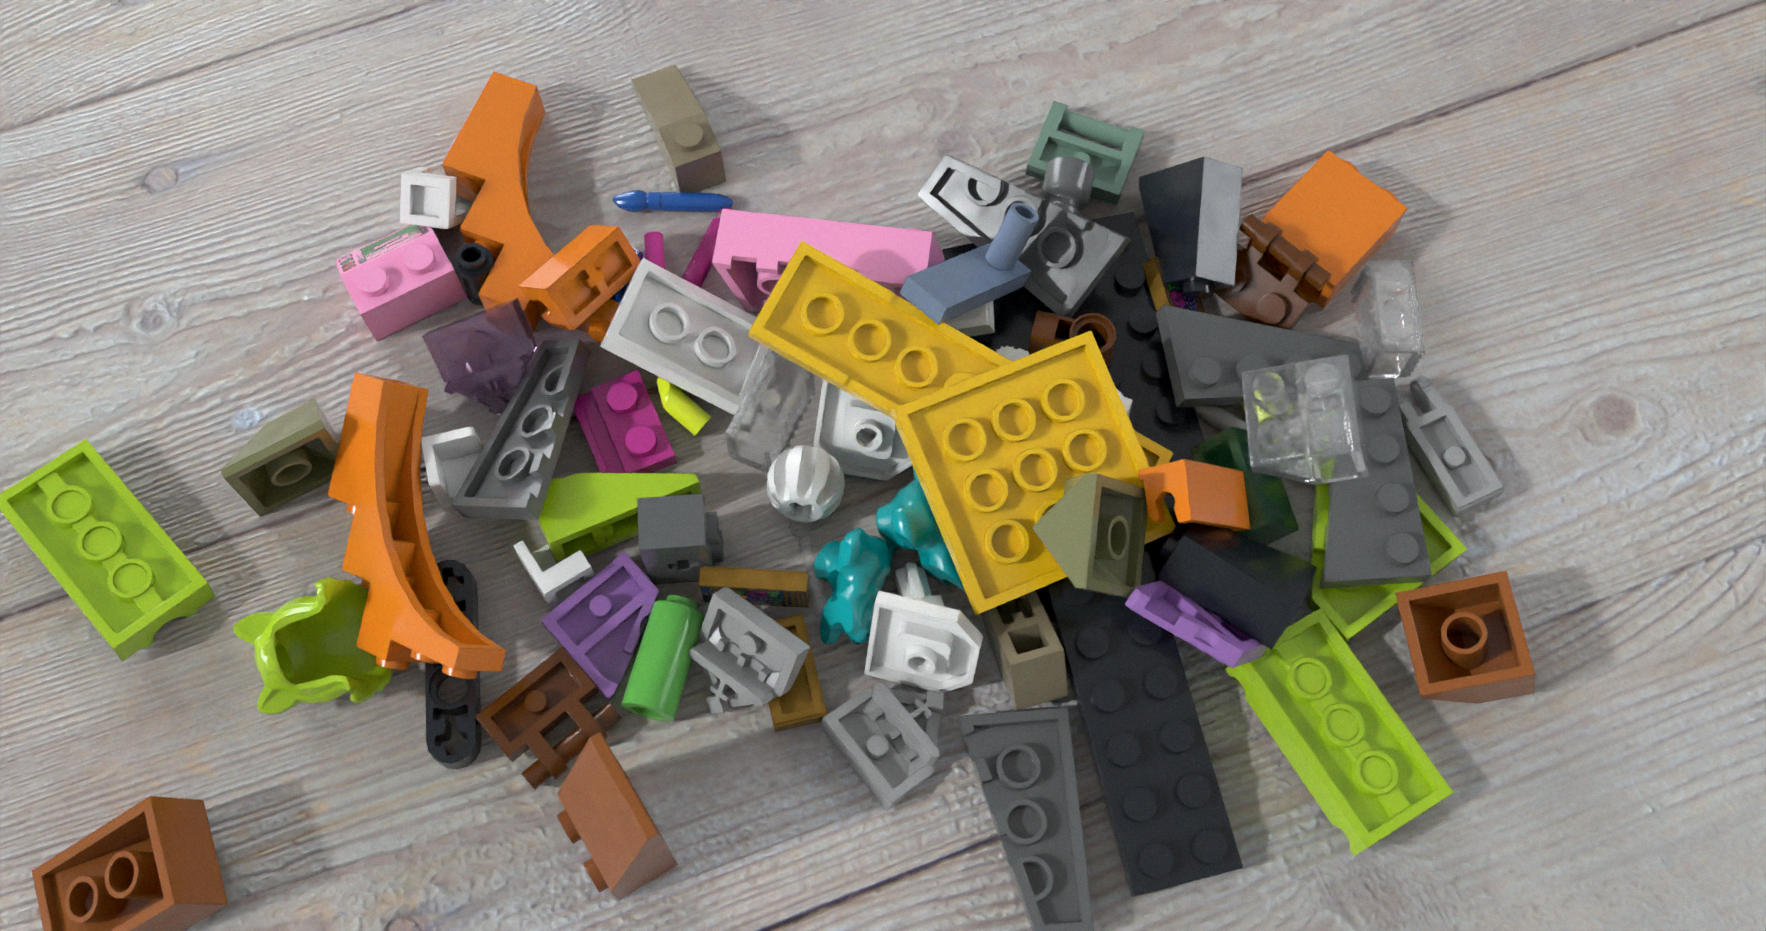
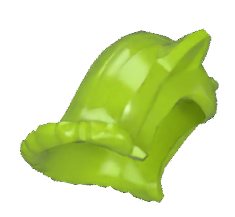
M327 577L315 583V587L318 590L316 596L295 598L274 612L252 613L233 625L234 633L254 647L255 664L265 685L257 702V708L260 713L268 715L282 714L300 703L328 702L346 692L350 693V700L352 702L361 704L363 701H368L376 692H382L392 678L394 669L376 664L377 656L356 646L369 589L363 588L361 584H355L351 580L345 579L343 581L334 577Z

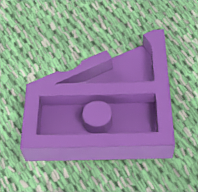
M624 551L542 618L541 623L556 641L565 648L604 697L610 701L617 693L648 622L653 604L659 597V590Z
M1161 580L1135 587L1125 603L1132 611L1231 668L1260 659L1267 649L1260 642Z

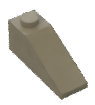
M676 64L632 79L633 88L678 192L696 193L726 182L722 152L703 109Z
M1036 590L980 613L1000 674L1016 710L1068 696L1064 649Z

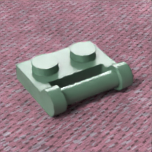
M1054 101L1027 163L1026 175L1044 181L1047 164L1052 159L1066 156L1079 158L1090 164L1095 171L1091 197L1117 205L1135 158L1140 150L1145 130L1131 126L1130 130L1123 129L1068 111V105ZM1062 128L1116 147L1122 148V150L1119 151L1110 147H1106L1061 132L1060 130Z

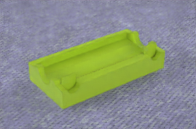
M84 439L0 493V512L122 662L141 648L145 649L153 644L155 633L164 624L177 617L189 618L197 612L198 608L215 597L204 577L87 439Z
M1321 608L1287 627L1272 650L1267 648L1260 659L1235 668L1228 666L1225 669L1230 677H1235L1242 684L1245 690V699L1332 825L1339 827L1345 833L1350 843L1349 849L1354 857L1454 793Z

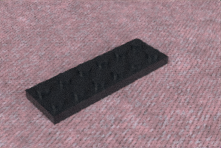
M1144 547L1141 585L1157 581L1147 547ZM1068 577L1044 586L1058 639L1064 649L1065 664L1131 897L1243 868L1174 635L1127 607L1125 603L1128 598L1076 588Z

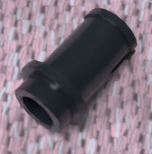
M467 243L461 246L454 257L453 266L455 272L463 278L468 300L473 304L483 305L478 294L494 265V258L491 251L479 243Z

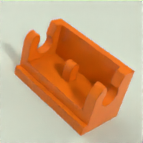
M589 225L518 287L526 298L534 301L539 300L547 307V310L541 314L543 319L552 324L566 325L569 330H575L632 279L641 260L619 226Z
M1187 459L1138 470L1139 481L1144 482L1147 511L1153 521L1164 522L1165 512L1162 508V501L1166 495H1171L1175 499L1174 510L1179 523L1193 522L1229 528L1234 532L1251 529L1243 471Z

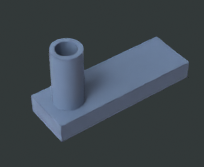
M1011 204L991 243L907 276L899 293L936 324L940 325L1022 288L1031 270L1018 261V258L1039 220L1038 213L1025 204Z

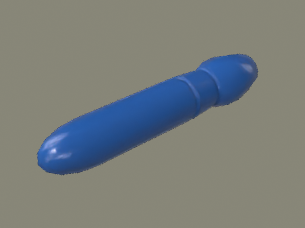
M633 190L616 195L613 198V202L619 208L635 213L645 211L646 209L676 212H718L724 208H731L734 204L728 196L716 193H646L642 190Z

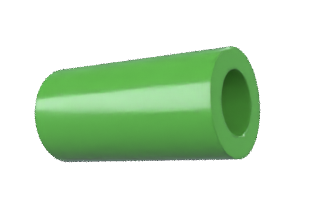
M668 595L666 601L658 600L654 602L621 706L627 711L657 721H674L693 660L690 658L688 650L698 644L699 632L705 618L697 610L698 604L695 601L679 595Z

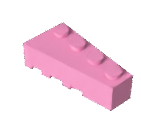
M722 209L712 264L746 312L761 311L801 240L890 290L907 302L909 301L899 293L907 276L944 262L943 253L933 232L730 209Z

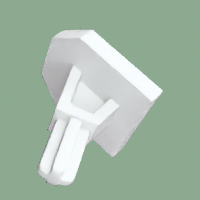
M823 379L814 438L815 447L822 448L828 454L834 456L844 474L888 481L912 466L893 418Z
M914 562L906 563L904 568L897 569L894 574L899 595L878 591L874 604L864 674L943 693L972 684L983 635L960 610L944 607L941 595L931 594L923 568L917 567Z

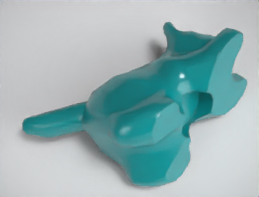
M913 468L914 481L900 489L890 503L879 507L876 513L878 533L895 547L916 549L923 569L939 584L948 588L953 583L965 590Z
M861 528L850 531L841 542L832 540L822 547L814 561L815 577L829 582L832 586V595L826 603L820 619L819 630L824 644H834L842 633H845L850 642L855 645H862L869 641L875 600L878 591L881 590L890 572L892 556L898 547L891 545L883 538L868 535Z

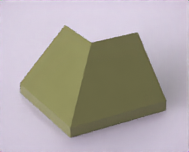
M314 399L266 423L220 471L230 486L261 517L331 481L339 439Z
M1086 473L1066 479L1064 496L1032 529L1076 588L1129 598L1135 587L1141 586L1148 514L1145 488L1098 473Z

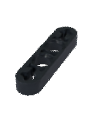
M445 560L438 562L437 566L445 586L448 584V577L455 576L459 583L463 584V586H458L454 589V601L460 611L466 610L462 612L463 615L479 631L478 588L475 578L469 569L459 561ZM425 663L426 743L428 751L440 765L448 769L458 770L465 768L476 760L482 744L481 723L475 717L481 712L480 671H477L475 679H466L468 686L463 698L453 703H446L440 700L439 688L444 680L452 676L442 672L443 664ZM468 713L467 717L459 716ZM440 714L456 716L457 731L463 738L467 739V743L458 745L457 754L451 755L444 746H441L442 742L448 741L451 738V722L446 717L439 719Z

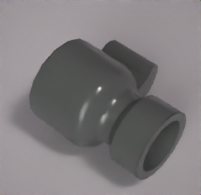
M1069 156L1052 159L1047 164L1041 192L1042 198L1081 216V210L1090 201L1095 177L1093 167L1086 161Z

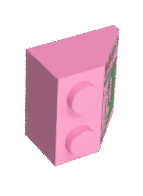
M409 225L335 260L347 290L376 341L384 339L467 298L453 266L431 227Z

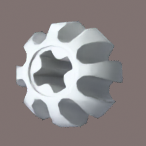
M800 445L795 446L793 449L784 450L772 462L767 474V496L777 512L794 521L816 522L819 519L827 518L839 506L844 494L845 481L842 468L834 456L819 447Z

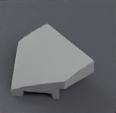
M726 586L713 593L699 632L701 642L689 649L688 652L690 658L699 663L703 668L712 693L705 699L711 714L725 712L732 707L754 704L755 707L763 706L775 697H780L790 691L805 661L810 646Z
M876 681L873 690H862L824 716L821 721L820 727L887 811L930 779L934 772V765L939 758L938 738L944 693L927 690L926 694L892 689L888 688L885 682Z

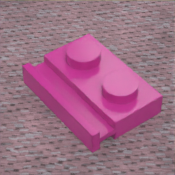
M638 370L590 388L591 392L577 397L574 411L600 473H654L677 463L674 451Z

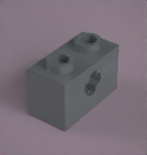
M703 493L637 498L639 552L649 578L654 585L698 582L700 568H703V566L715 567V562H724L722 530H719L717 511L708 512Z

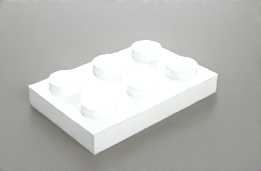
M642 258L600 345V347L737 417L745 411L770 350L748 337V332L756 320L755 316Z

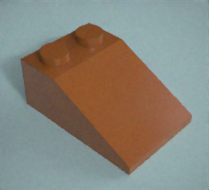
M598 732L590 737L557 793L565 808L564 811L557 814V818L573 844L582 839L592 858L583 864L598 891L601 893L609 888L615 897L621 900L677 866L678 863L602 734Z
M149 796L32 870L43 931H183L228 905L204 801L199 799Z

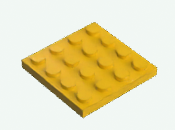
M1092 331L893 408L890 412L975 615L1068 577L1032 529L1064 496L1066 479L1086 473H1098L1144 488V482L1139 481L1138 470L1150 467ZM1164 499L1162 501V508L1165 512L1164 522H1155L1147 514L1145 544L1172 533L1176 527Z

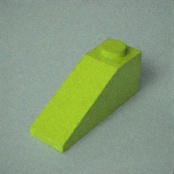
M575 473L565 478L551 479L540 518L537 522L556 564L579 550L587 557L638 535L637 498L701 494L700 482L695 473Z

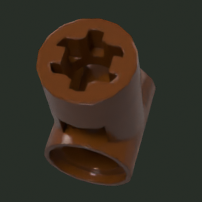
M1038 310L1032 328L1028 352L1030 355L1063 342L1062 340H1057V337L1070 339L1092 331L1096 342L1102 346L1099 350L1109 369L1113 361L1116 329L1106 316L1098 313H1088L1078 318H1072Z

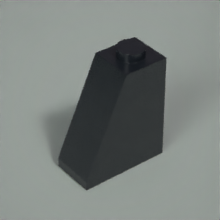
M1205 156L1139 177L1141 199L1155 256L1159 257L1164 283L1182 288V295L1190 298H1210L1213 296L1214 290L1235 286L1243 168Z
M1191 522L1185 533L1175 527L1158 555L1167 560L1156 578L1272 650L1301 608L1317 567L1303 559L1226 528Z

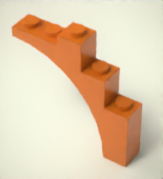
M493 71L446 155L442 166L446 176L457 177L456 194L466 200L474 201L460 227L466 244L479 243L491 251L494 258V265L478 294L489 320L506 330L514 331L517 327L534 333L542 318L541 314L547 310V307L539 300L534 301L526 298L518 286L554 256L533 223L528 197L527 175L532 146L544 118L545 110L536 85ZM609 299L576 329L588 333L592 339L602 343L620 303ZM549 323L558 329L569 330L566 325Z
M355 372L327 496L347 503L346 512L354 514L342 570L361 578V586L369 589L356 646L377 656L376 664L391 669L407 670L409 669L410 662L443 664L442 672L444 674L463 679H475L477 671L501 672L506 650L482 635L459 610L442 580L430 547L423 513L420 476L422 428L429 389L400 380Z

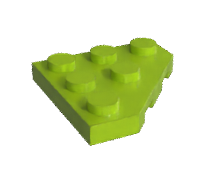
M1331 451L1320 460L1316 467L1310 563L1316 566L1317 570L1308 589L1307 606L1313 612L1321 608L1343 640L1348 643L1397 605L1395 593L1420 588L1462 556L1467 548L1416 493L1432 573L1426 582L1319 589L1321 570L1324 566L1325 525L1328 522L1330 501L1328 496L1329 478L1332 474L1334 452Z

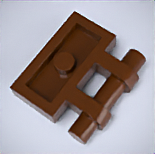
M1251 213L1239 227V230L1250 237L1253 242L1248 250L1237 243L1235 286L1214 290L1213 293L1250 322L1292 330L1314 302L1298 290V288L1305 280L1320 291L1330 280L1332 274L1317 264L1319 258L1309 250L1305 249L1301 252L1281 236L1283 231L1271 221L1265 224ZM1269 253L1289 267L1284 278L1263 263V260Z
M563 646L475 716L512 762L529 748L539 758L521 773L534 790L553 776L557 780L569 770L566 764L581 753L590 737L600 732L604 739L608 738L605 732L622 719L609 702L593 715L587 711L583 704L596 695L599 690ZM570 716L578 727L554 747H551L544 739V736Z

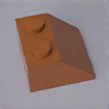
M1507 570L1395 593L1421 699L1479 704L1534 693L1536 674Z

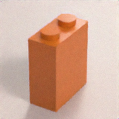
M1327 150L1261 221L1265 224L1271 221L1283 231L1281 236L1301 252L1305 249L1309 250L1319 258L1317 264L1332 274L1330 280L1320 291L1305 280L1298 288V290L1313 300L1314 303L1324 309L1395 233L1407 207L1400 203L1392 192L1380 188L1359 173L1358 169L1351 162L1340 159ZM1250 238L1249 243H1248V245H1247V248H1246L1247 250H1248V249L1251 247V245H1252L1253 240H1252L1251 238ZM1270 253L1263 260V263L1283 278L1285 277L1289 267Z

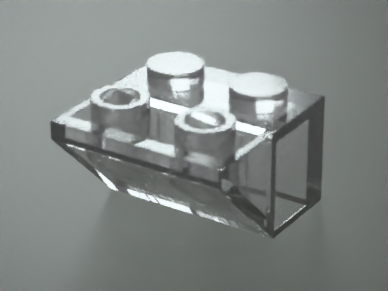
M1348 354L1241 372L1252 472L1314 485L1369 477L1357 383Z

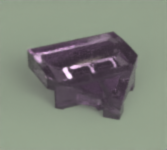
M518 298L435 328L422 336L443 381L447 383L444 392L451 395L457 392L490 407L489 412L500 417L523 378L537 347Z

